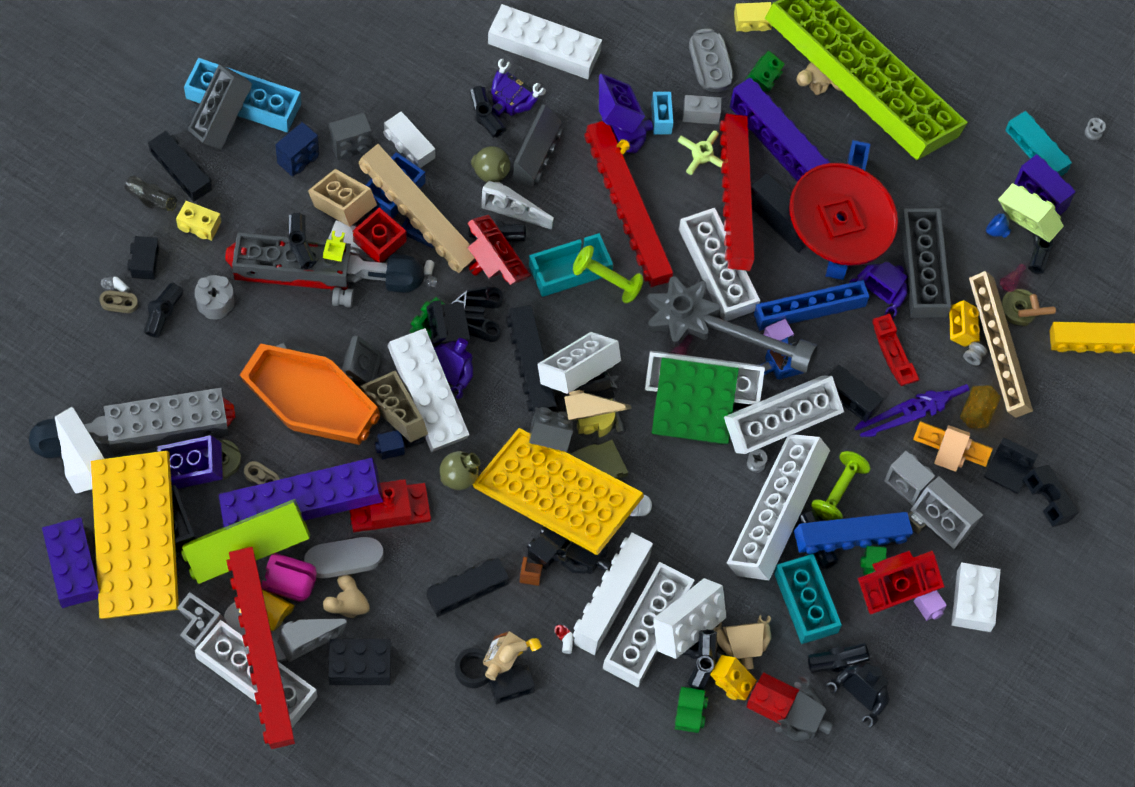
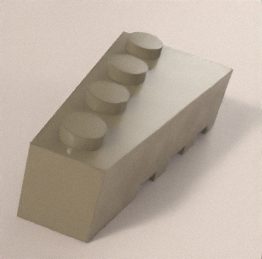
M396 371L360 386L362 392L378 407L380 415L407 440L412 442L428 435L424 419Z

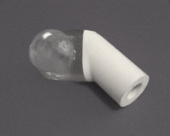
M427 260L424 266V281L428 287H436L437 278L432 277L435 265L432 260Z
M106 277L100 283L103 288L108 290L117 289L120 292L126 293L130 290L118 277Z

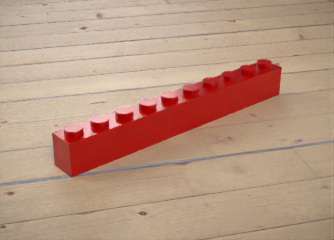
M726 114L724 121L721 120L720 131L722 132L720 145H723L721 159L724 161L721 167V173L724 174L722 188H725L722 201L725 202L723 216L726 217L724 221V231H726L724 246H727L725 261H728V269L750 271L754 262L748 119L747 116Z
M603 121L587 125L586 133H584L586 143H590L593 159L596 158L598 171L604 176L605 188L610 190L611 202L616 205L617 216L624 223V233L629 235L630 247L632 250H635L637 263L643 268L644 280L649 282L650 287L668 283L670 278L673 277V271L623 154L620 152V147L617 148L618 143L611 126Z
M253 547L229 552L230 559H227L226 562L228 570L233 571L234 578H230L232 589L237 590L238 596L234 597L236 608L241 609L242 615L238 616L240 627L245 628L246 634L242 635L244 646L249 647L250 653L246 654L248 665L253 666L254 673H250L252 684L257 685L258 692L254 694L257 705L261 704L262 712H258L260 723L265 724L266 731L263 732L265 744L269 743L271 749L295 744L254 550Z

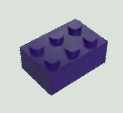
M1037 154L1021 166L1014 182L1018 187L1023 186L1029 193L1037 194L1043 201H1050L1055 206V211L1059 215L1068 209L1076 192L1069 183H1066L1057 171H1054Z
M212 435L157 446L158 452L168 451L170 454L171 486L176 485L177 489L223 480L222 443Z

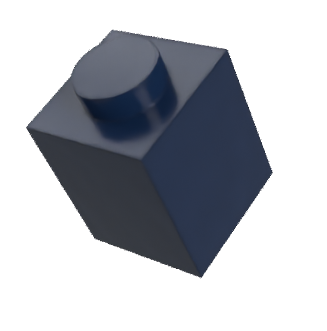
M398 430L377 435V442H374L376 453L381 454L382 460L405 455L404 443Z

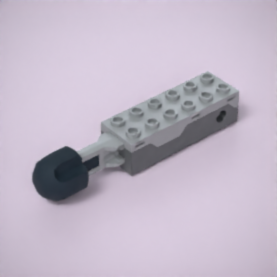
M221 388L104 406L105 416L97 417L92 423L83 425L93 441L100 444L109 443L111 453L117 454L154 448L210 435L214 438L228 436V427L236 416L234 404L222 397ZM55 418L38 422L29 434L31 449L44 458L62 457Z

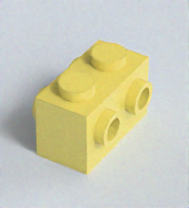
M185 201L176 221L177 227L185 233L190 232L201 239L212 241L221 224V217L218 212Z

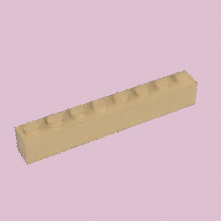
M379 144L361 157L358 163L361 170L366 174L368 173L373 183L385 192L388 200L393 201L398 206L399 212L410 219L412 226L420 230L424 239L436 248V252L448 261L452 270L461 273L475 261L474 256L467 248L470 244Z
M984 271L970 277L969 280L1007 412L1017 418L1032 412L1033 409L995 279L988 272Z

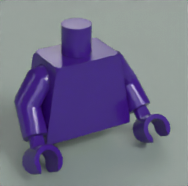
M889 262L869 264L857 275V279H851L849 283L864 280L866 288L889 305L893 304L886 309L884 315L891 311L894 314L892 319H894L897 314V307L900 308L907 296V284L905 283L907 276L904 274V269L900 265L893 266Z
M458 338L456 343L451 341L447 344L441 343L433 347L447 382L454 386L451 388L452 394L454 395L455 391H459L456 396L457 399L463 397L462 389L467 387L473 377V364L471 362L473 356L465 350L468 342L463 338Z

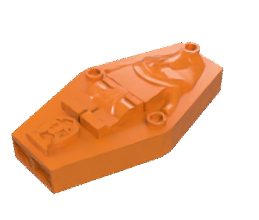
M260 343L240 374L243 382L289 429L296 432L360 445L362 441L368 438L370 428L380 418L378 407L332 360L323 356Z

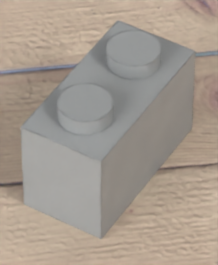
M685 95L682 122L719 124L721 114L720 97Z

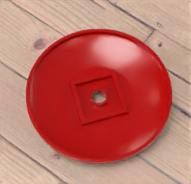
M844 163L819 165L806 172L796 183L792 191L789 209L795 231L809 249L828 261L842 265H860L871 262L880 257L895 238L898 217L894 201L882 183L863 169ZM837 215L843 216L845 221H840Z

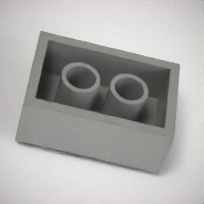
M937 477L925 488L910 510L953 549L968 537L983 516L981 512L941 477Z

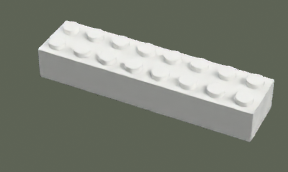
M793 434L787 436L727 561L728 566L737 576L770 580L830 452V449L820 437Z

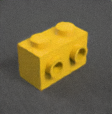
M964 300L951 305L949 312L950 340L964 347L969 346L971 342L980 341L979 311L977 307Z
M721 655L710 674L716 681V685L723 688L726 695L732 700H746L757 681L736 657Z

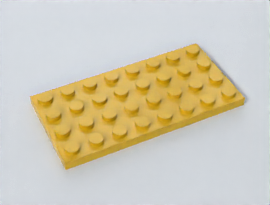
M518 428L478 476L473 487L598 555L643 499V492L564 451L529 443L530 433Z
M160 451L91 461L97 583L100 591L98 594L99 618L108 619L178 610L179 600L169 452Z

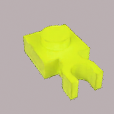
M332 231L331 240L327 239L323 258L342 262L346 243H343L345 233L342 232L341 237H336L335 231Z

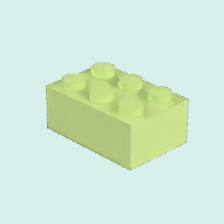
M1012 183L998 199L1010 220L1049 243L1064 227L1060 220L1061 216L1055 211V206L1050 201H1043L1037 194L1029 193L1023 186L1018 187Z

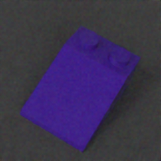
M602 73L599 75V112L602 121L607 125H614L622 131L634 133L645 115L631 86Z

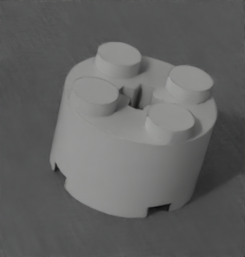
M217 275L199 279L195 288L198 311L205 315V317L213 320L222 319L227 316L235 304L233 288L228 279Z

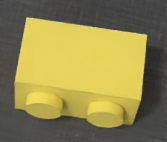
M771 2L736 4L734 11L736 31L771 30V24L765 19L772 6Z

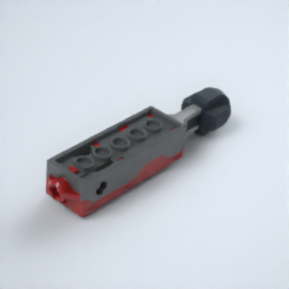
M237 233L236 242L226 249L225 255L226 262L233 269L234 280L331 290H334V287H339L342 290H346L348 282L356 283L361 279L386 281V289L388 291L405 293L418 288L424 278V269L414 257L391 254L387 263L363 261L359 256L352 255L351 244L349 243L345 245L342 262L323 258L326 241L306 239L316 259V264L307 270L300 268L294 253L290 250L288 237Z

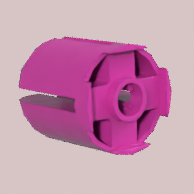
M271 554L266 566L265 579L267 580H262V590L299 602L308 599L316 582V567L313 564L282 554Z

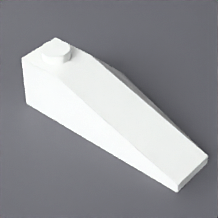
M70 407L56 415L55 421L61 444L65 476L74 492L79 493L92 489L91 461L104 459L74 408Z

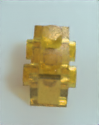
M973 386L960 418L969 428H988L1001 396L992 386Z

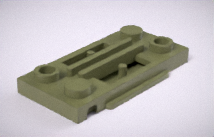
M613 440L600 445L593 444L570 453V455L616 479L628 476L626 466Z

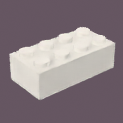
M593 332L586 334L538 363L541 384L567 394L574 391L621 361L618 341Z
M703 578L654 617L657 651L677 659L699 641L700 630H712L726 619L723 585Z

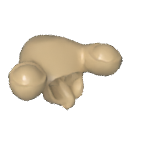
M812 62L797 75L799 86L809 85L815 95L826 92L829 84H832L836 90L842 91Z
M342 575L337 579L339 587L344 592H340L336 598L326 597L323 601L325 611L341 614L349 618L365 614L370 609L366 597L357 588L354 578L349 575Z

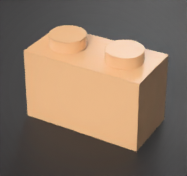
M948 425L934 464L955 472L958 467L962 468L965 457L962 455L965 449L969 450L972 439L969 438L970 433Z

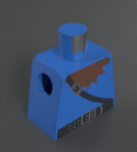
M792 335L782 340L784 343L797 346ZM768 350L765 359L767 362L760 364L765 367L764 375L773 372L779 380L804 373L791 368L792 358L772 350Z

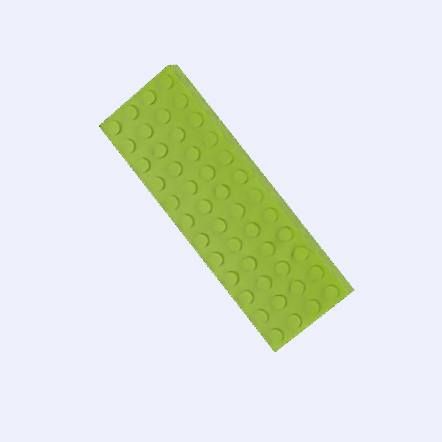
M778 0L773 2L765 17L771 26L776 28L784 38L791 42L797 50L806 56L810 62L916 160L921 159L960 136L968 122L835 0Z

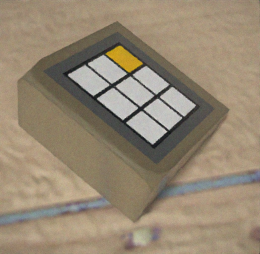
M913 512L908 514L912 530L919 534L926 527V524Z

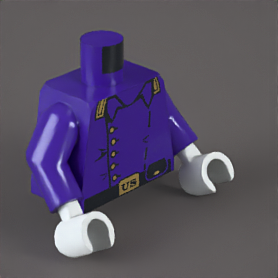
M500 59L498 62L500 70H497L492 82V102L495 104L492 107V111L497 116H500L504 111L510 116H514L516 113L531 110L539 99L538 96L544 95L546 89L542 88L538 92L541 84H534L532 89L511 73L507 72L505 74V70H508L511 64L508 61L506 67H503L504 59Z

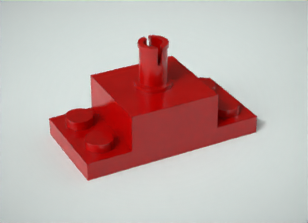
M490 215L474 218L467 223L471 233L478 238L467 247L476 259V262L469 266L470 271L474 269L471 272L473 275L477 276L481 271H484L488 278L502 274L504 280L510 285L524 281L531 276Z
M406 479L380 483L383 502L350 510L353 533L431 522L425 483L406 485Z
M910 551L872 564L873 573L857 578L870 615L944 587L933 551L913 557Z

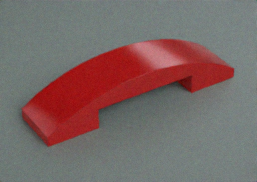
M887 314L874 318L872 322L880 348L898 383L904 386L919 381L912 363H909L897 337V328L891 315Z

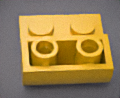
M262 590L271 631H274L281 626L284 618L293 611L295 605L276 594Z

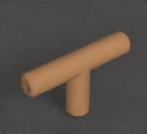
M1032 294L1030 295L1032 309L1019 310L1018 316L1029 317L1055 314L1056 308L1054 306L1040 308L1037 295Z

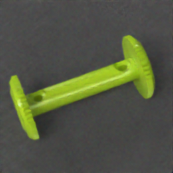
M593 246L584 247L575 259L573 273L579 275L587 268L624 289L622 296L624 303L633 301L641 290L643 276L640 273L635 274L629 281L608 267L591 259L594 251Z
M844 451L840 454L839 459L846 467L826 502L814 500L811 504L816 514L826 521L843 519L842 513L836 508L855 473L866 474L870 471L868 461L855 452Z

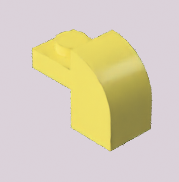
M615 412L578 419V434H592L598 431L599 437L605 436L613 427Z

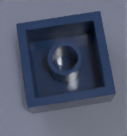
M303 122L275 144L277 163L292 177L297 173H301L307 164L314 162L319 156L318 135Z

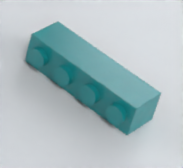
M1024 111L1008 122L1005 131L1030 159L1037 154L1054 171H1057L1060 176L1068 172L1072 164L1070 158L1059 149L1057 143L1050 139L1046 131L1036 123L1031 115Z

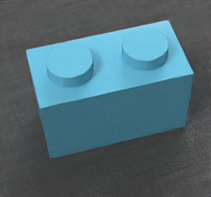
M653 92L651 101L653 134H672L673 111L671 92Z

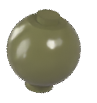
M485 147L474 155L471 160V165L476 175L484 182H500L510 171L509 156L499 147Z
M462 451L448 454L440 465L441 482L453 490H465L471 487L478 477V467L481 464L480 459L474 453L468 454Z

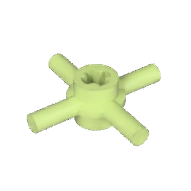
M713 131L706 141H701L697 144L682 135L677 142L691 149L694 159L686 170L688 174L692 175L699 164H705L709 161L720 168L722 167L724 161L714 155L712 147L719 136L717 131Z

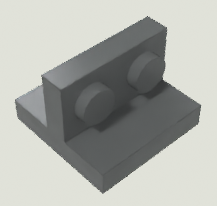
M359 336L352 337L350 346L346 350L342 371L353 382L359 381L361 384H366L375 380L382 353Z

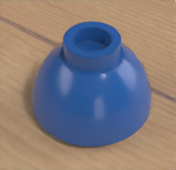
M1004 213L995 216L986 228V233L993 237L1002 236L1005 238L1011 232L1009 220Z

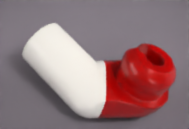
M557 625L554 632L563 642L562 652L571 654L574 639L573 633L566 626Z

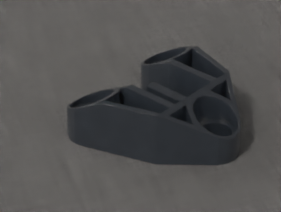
M486 286L466 290L452 302L464 304L469 335L488 342H495L500 338L501 331L499 325L492 320L484 318L485 308L495 309L503 304V294L498 288ZM496 295L500 298L499 302H495L491 300L490 297ZM489 329H495L497 331V334L495 336L490 335L487 333V331Z

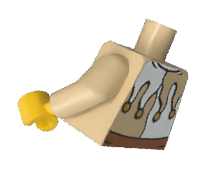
M510 631L495 636L483 660V664L488 667L485 676L491 680H496L500 673L506 672L511 668L517 656L526 651L527 647H530L532 652L540 649L542 645L539 639L531 638L525 642Z

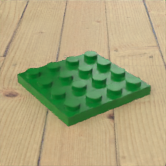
M662 357L652 434L728 444L729 431L724 416L733 412L739 368Z

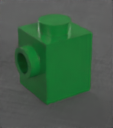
M866 547L864 556H861L860 568H863V575L873 573L872 564L886 559V547Z

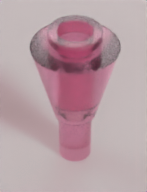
M1019 264L1014 271L1000 279V285L1004 291L1012 292L1017 288L1021 274L1026 269L1025 265Z
M687 335L683 342L669 353L687 355L688 346L693 340L692 336Z

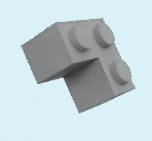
M190 592L177 608L185 617L191 620L180 636L195 649L220 620L224 623L226 622L225 618L218 611Z

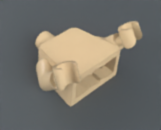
M760 615L757 623L723 627V630L722 623H719L718 627L712 630L717 632V643L726 655L736 657L737 659L741 658V664L747 670L754 669L753 657L762 656V652L766 651L771 641L769 626L771 617L767 616L766 621H763Z

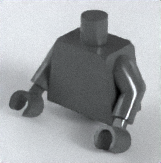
M799 676L802 684L795 682L794 686L802 690L798 692L787 718L777 720L781 727H776L775 731L778 733L783 732L793 741L813 739L817 730L829 735L833 723L823 719L826 711L823 702L809 685V679Z

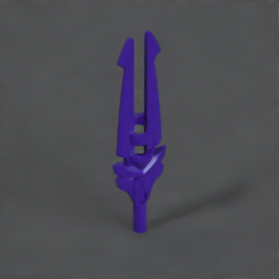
M965 384L950 391L935 392L930 390L926 391L925 394H917L915 396L918 399L911 398L875 416L866 423L863 420L855 426V430L904 412V416L860 434V437H873L879 431L925 417L929 411L931 416L937 414V411H943L945 405L953 397L968 392L969 387Z

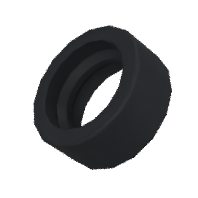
M472 647L465 649L458 655L455 661V675L462 685L475 689L489 682V678L485 676V673L480 678L473 679L465 676L462 671V664L466 659L475 657L484 660L487 654L486 651L481 648Z

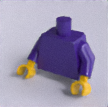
M651 120L642 121L634 133L622 131L618 127L611 125L618 143L617 148L620 147L622 154L626 152L637 153L644 145L646 132L653 130Z

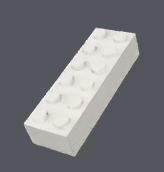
M503 4L488 32V44L585 79H589L601 52L602 39Z
M712 208L682 218L679 226L680 234L703 281L706 282V288L713 302L720 305L719 315L721 319L729 321L754 312L756 304L760 303V299L745 270L728 269V261H725L727 246H724L726 231H724V225L716 209Z
M426 328L390 341L388 349L402 383L424 419L428 435L424 437L430 451L434 452L467 439L469 436L468 430Z
M650 351L645 383V390L657 392L661 360L664 357L738 367L734 402L751 405L760 402L764 366Z
M820 376L724 416V420L735 452L747 454L841 414L844 410L833 377Z
M631 533L629 538H624L620 546V553H616L611 562L610 571L607 569L602 577L601 587H596L592 602H588L583 611L582 620L578 619L574 626V645L593 655L596 654L647 564L652 550V542L634 533Z
M659 562L604 660L603 669L639 687L658 652L653 618L690 590L695 580Z
M220 620L195 649L196 658L256 702L254 693L258 692L257 685L252 684L250 673H254L253 666L248 665L246 654L250 653L249 647L244 646L241 634ZM278 662L291 726L293 728L316 700L317 689Z

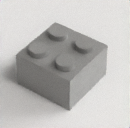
M905 451L890 466L884 481L913 506L925 488L933 482L935 475L930 468L924 467L915 455Z

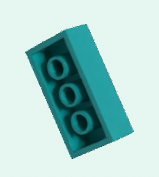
M814 554L777 564L774 575L801 644L839 633L842 624Z

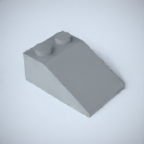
M345 619L290 621L282 626L277 643L287 660L291 662L330 642V639L340 637L347 621Z

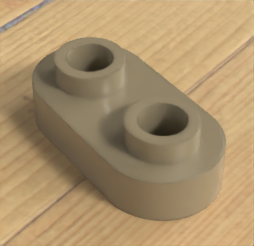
M108 290L103 292L99 298L101 307L107 311L132 313L138 308L137 297L132 293Z
M249 462L244 468L245 478L254 485L280 480L275 472L259 462ZM254 471L258 473L257 475H251Z

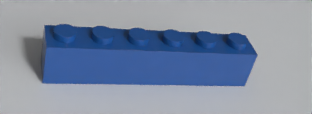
M864 280L756 304L754 317L758 329L761 331L786 319L788 324L866 307L869 294Z
M907 512L801 523L794 530L799 553L807 552V554H813L819 550L831 552L837 548L849 550L854 548V546L866 548L872 544L884 546L890 542L901 544L905 543L913 534Z

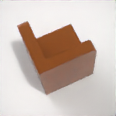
M523 556L520 583L539 586L543 565L528 563L527 557Z

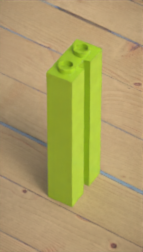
M293 499L187 542L183 545L181 554L184 561H188L190 564L189 572L192 579H196L197 583L200 584L229 572L226 560L230 559L229 552L253 547L255 558L259 560L310 539V532L302 518L296 500Z

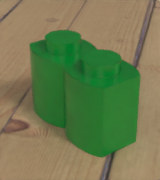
M681 687L674 729L698 733L700 728H704L705 716H702V709L707 708L708 702L705 690Z

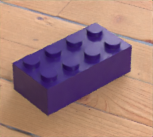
M82 518L42 527L61 607L65 608L98 599L100 591Z

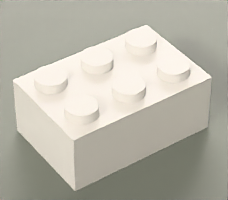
M961 562L956 575L951 626L986 632L992 631L996 623L1000 569Z

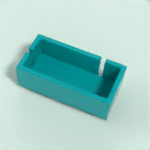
M600 233L585 237L583 248L591 245L594 249L591 259L613 270V262ZM580 239L529 255V268L542 297L602 278L587 268L579 275L573 273V264L581 251L582 242Z

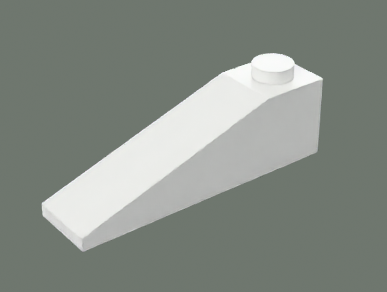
M488 181L484 185L481 208L552 230L554 217L500 182Z

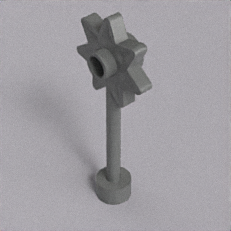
M673 276L669 281L668 293L649 294L647 296L648 304L657 312L648 322L649 331L669 330L674 347H678L688 333L703 340L708 339L707 327L788 356L792 358L791 368L808 374L813 366L818 352L817 344L801 339L795 347L717 318L716 316L720 314V305L704 299L707 290L705 281H700L686 289Z

